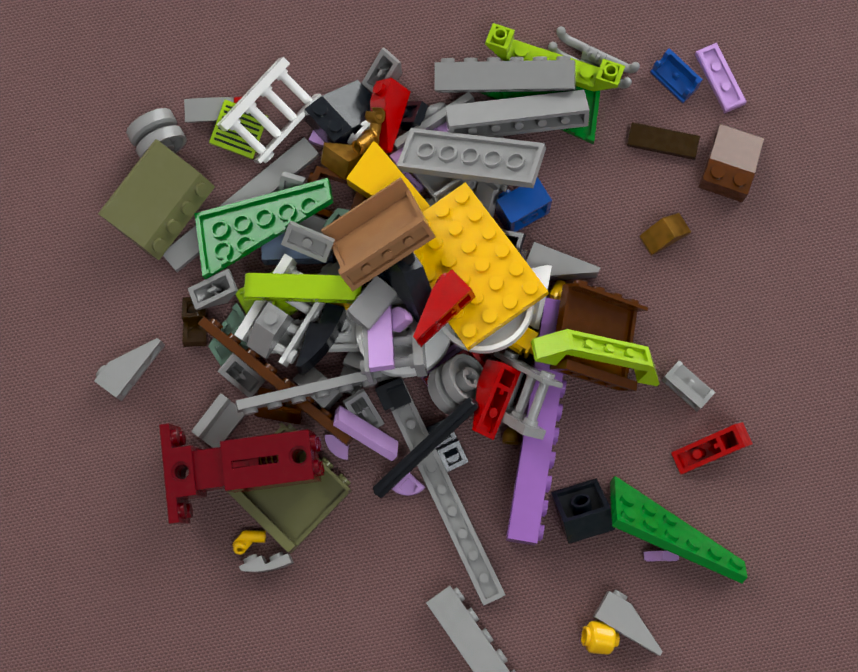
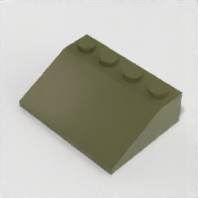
M155 139L98 214L145 253L160 260L215 186L159 140Z

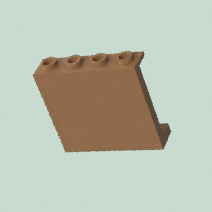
M401 177L321 229L324 235L335 239L332 249L340 266L338 272L352 291L436 237L412 192Z

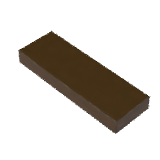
M632 122L627 146L695 160L700 136Z

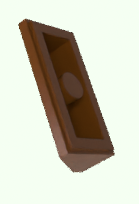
M260 387L257 395L275 392L277 390ZM291 401L282 403V407L268 410L267 406L258 408V413L254 415L256 417L300 424L303 410L297 405L292 404Z

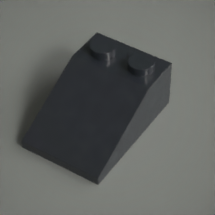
M359 80L351 82L322 95L304 109L305 122L324 142L348 144L350 135L352 133L356 134L363 127L360 124L366 120V111H370L372 94Z

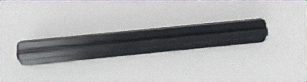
M472 397L467 398L373 487L374 494L380 498L384 497L479 408L478 402Z

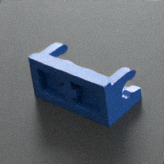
M670 48L664 53L660 61L657 60L650 71L682 104L699 88L703 80Z

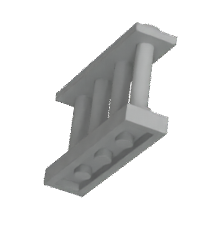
M398 295L391 305L404 303ZM412 316L413 322L408 325L411 326V332L407 333L406 336L393 338L394 347L409 345V347H413V354H409V357L395 358V368L410 366L411 369L415 368L417 377L427 376L425 344L420 347L413 338L418 323ZM362 327L364 360H360L362 375H366L370 384L374 383V374L369 369L368 331Z
M505 350V353L495 352V357L521 371L502 422L522 435L543 440L546 430L538 426V415L549 385L562 388L563 383L555 379V374L545 370L540 371L518 359L519 354L508 350ZM525 373L527 374V378L524 383L517 406L514 409L513 403L517 395L523 375ZM537 380L540 383L526 417L525 410Z

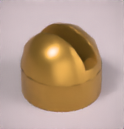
M508 427L503 432L502 443L508 445L521 444V434Z

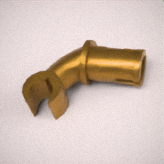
M372 107L373 112L366 111L365 118L370 123V128L364 132V135L352 142V149L355 153L363 154L373 141L379 144L381 127L385 119V111L382 108Z

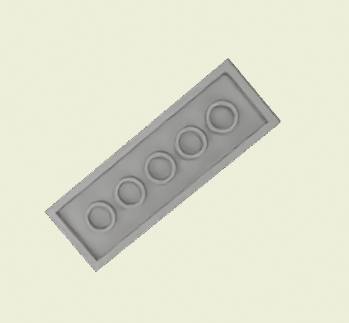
M411 128L397 167L401 172L534 188L546 146L545 143Z

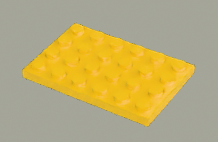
M466 182L423 212L436 237L415 250L414 254L424 267L431 289L443 273H448L452 269L472 289L476 296L448 322L468 351L549 294L546 287Z

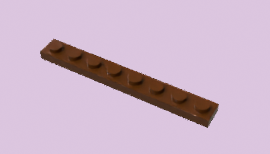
M203 317L198 324L202 329L239 357L278 391L296 387L286 377L281 380L275 375L278 371L268 362L265 365L259 362L257 359L260 356L251 348L243 349L239 345L242 341L234 334L230 333L227 336L221 331L223 326L214 318L209 321ZM310 396L306 397L305 402L295 404L344 445L348 446L353 440L351 436L333 425L334 422L331 420L332 414L323 407L318 410L312 405L315 401Z

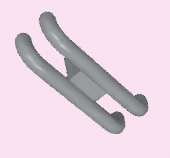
M562 26L557 28L558 38L563 43L581 51V59L579 60L561 51L557 47L556 42H550L548 45V49L551 52L570 56V58L600 67L602 60L606 59L624 65L625 69L623 72L636 73L640 68L638 62L628 64L571 37ZM629 77L621 79L618 88H628L632 80Z

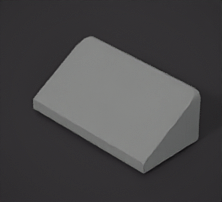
M374 277L348 308L347 312L350 320L370 330L398 296L397 292L380 277Z

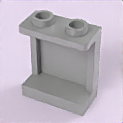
M314 214L299 224L290 221L281 245L326 263L333 254L332 247L335 239L321 232L327 219Z

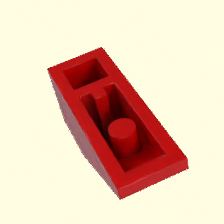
M393 78L376 81L370 99L371 112H373L372 107L382 108L385 111V119L382 123L378 144L385 153L392 152L411 93L410 90Z
M452 269L448 273H443L437 279L413 335V338L420 347L476 297L472 289Z
M486 360L477 382L476 401L479 408L474 412L472 431L494 440L521 371L503 362Z
M741 422L675 450L671 454L680 474H684L748 447L753 443L744 423Z

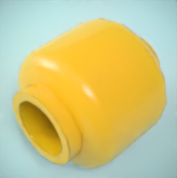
M591 621L582 629L581 643L589 653L608 655L612 653L614 647L619 645V633L604 622Z

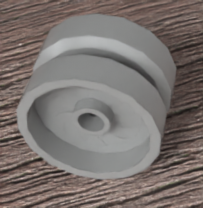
M167 108L155 109L145 113L134 120L126 131L132 145L137 146L136 152L140 159L155 139L159 140L175 154L183 148L187 141L180 126H176L177 120L172 111Z
M459 354L449 359L446 363L434 368L429 373L427 380L428 391L432 401L441 411L450 415L467 398L472 397L476 400L477 382L483 369L481 364L469 355Z

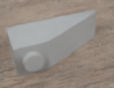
M534 242L526 261L530 268L551 265L549 281L595 278L600 270V267Z
M156 338L108 362L107 365H103L97 371V378L94 381L122 401L164 348L165 344Z
M614 590L613 593L607 591L593 618L604 622L640 646L661 656L663 651L632 604L626 601L628 597L617 590Z

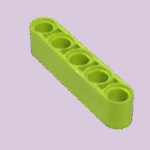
M245 274L244 299L352 304L362 293V286L352 291L340 275Z

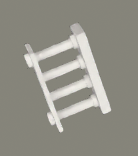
M284 57L278 58L216 124L222 131H228V129L236 131L258 153L253 160L255 163H267L275 154L273 150L305 117L304 109L322 96L319 93L310 97L287 74L288 70L286 67L290 63ZM275 79L281 80L305 104L296 114L271 90L273 88L271 84ZM260 95L262 97L265 96L289 120L281 131L256 107L255 101ZM244 112L250 113L274 137L266 147L240 123L241 120L239 118Z
M284 254L273 272L277 274H303L296 270L297 262L287 254ZM255 301L234 335L247 343L254 322L267 303H273V301ZM285 301L307 316L300 327L293 323L288 327L287 331L294 335L288 347L278 342L273 351L281 355L279 363L285 367L289 363H294L299 354L297 350L305 339L310 322L315 323L326 303L315 302L313 306H310L305 302Z

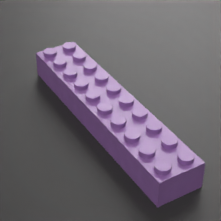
M545 299L539 327V337L556 331L560 300ZM534 360V368L555 374V379L563 383V386L558 388L549 385L537 418L538 426L546 430L543 440L522 435L506 541L533 546L543 539L545 525L540 524L541 516L545 517L547 514L548 500H544L545 492L548 493L550 491L552 476H548V470L552 469V466L554 467L556 452H552V445H556L559 436V428H556L555 425L556 421L559 422L563 410V404H559V399L565 395L567 380H562L565 374L550 370V364ZM537 380L527 404L526 417L540 383Z

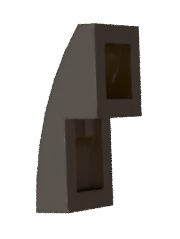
M183 297L182 343L184 347L207 346L208 333L198 324L203 317L208 319L207 308L196 310L191 297Z

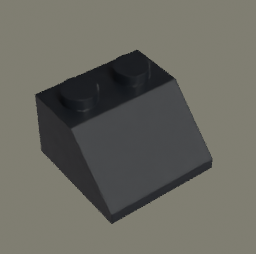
M597 478L551 492L568 544L615 530V527H612L610 505Z

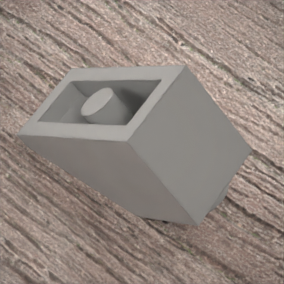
M268 302L254 322L246 346L267 359L294 319Z
M313 367L305 375L298 373L292 380L298 386L326 380L327 378ZM339 390L330 392V396L316 399L315 395L310 397L321 408L323 407L328 411L343 395L339 393Z

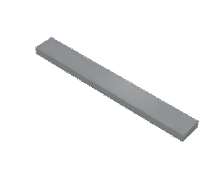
M303 137L220 206L276 192L279 190L281 174L284 171L297 175L320 156L319 153ZM196 226L172 244L163 255L176 272H179L199 255Z

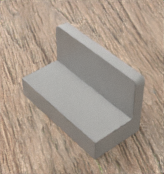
M220 393L191 432L211 447H221L220 441L227 440L245 415L243 412L238 413L236 405Z

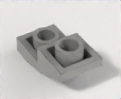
M234 98L184 99L185 122H217L224 99L234 103Z
M283 552L269 558L271 562L267 563L264 556L258 557L257 554H253L243 559L244 564L239 566V568L245 572H268L284 568L294 562L290 554L284 555Z

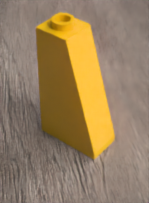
M374 141L346 178L349 187L366 198H370L401 177L412 192L422 212L430 207L387 154Z

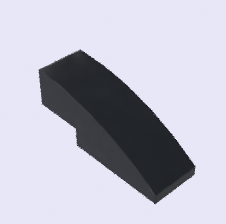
M326 303L320 323L310 322L296 364L300 375H305L335 343L347 317L345 307Z

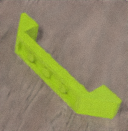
M495 23L492 24L485 45L503 61H510V57H524V61H533V57L537 56L547 57V60H556L557 56H563L514 40L515 30ZM570 58V60H575L576 86L590 91L618 88L625 69L624 65L603 59L600 67Z
M570 329L533 338L531 341L536 362L556 366L565 355H571L632 368L635 371L637 383L652 386L660 384L655 364L647 346Z

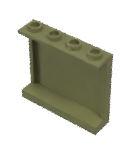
M281 422L279 424L281 427L274 434L297 430L291 424L286 427ZM303 452L300 455V463H303L305 461L306 452ZM325 457L321 460L319 459L324 464V476H321V482L228 493L288 553H292L352 492L348 487L351 482L341 473L336 476L331 471L334 466Z

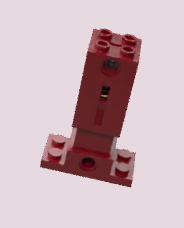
M169 423L159 425L169 524H191L190 518H193V507L188 499L207 497V491L225 489L228 492L238 493L321 482V476H324L323 461H319L318 452L322 451L321 439L316 437V433L308 429L220 441L221 447L201 449L191 445L183 446L186 445L185 432L181 431V427ZM303 452H306L305 461L303 463H300V455ZM187 469H189V474H188V476L186 477V476H185V473H186Z

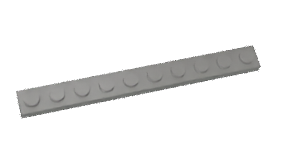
M412 398L410 404L392 411L411 452L429 433ZM435 448L417 467L484 606L505 596V593Z

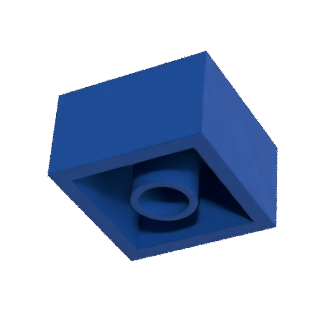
M537 177L534 188L518 187L513 191L509 189L506 192H502L498 196L499 199L496 200L495 213L505 230L517 232L549 214L552 199Z

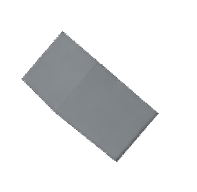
M382 48L363 79L362 84L373 93L376 81L387 78L397 80L402 75L401 62L387 49Z
M226 269L189 287L188 291L195 309L201 310L228 303L238 289L230 269Z
M234 353L218 370L225 379L248 398L252 397L265 382L261 376Z
M364 389L359 390L343 401L348 411L374 427L379 428L385 424Z

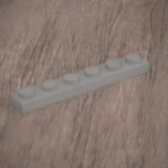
M381 371L373 372L374 383L370 384L366 375L357 372L236 400V408L238 413L243 412L244 415L258 413V408L266 406L268 410L282 407L284 402L291 401L292 404L305 402L306 397L315 395L316 399L330 396V392L339 390V393H345L354 390L353 386L361 384L363 388L377 385V381L381 379L382 374Z

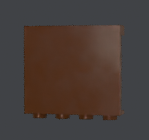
M574 280L573 283L563 284L555 332L570 329L633 343L637 312L648 311V307L640 305L638 300L622 298L623 295L619 293H607L605 288L588 286L586 281ZM565 355L556 366L550 365V370L616 391L637 390V381L628 379V367L571 355Z

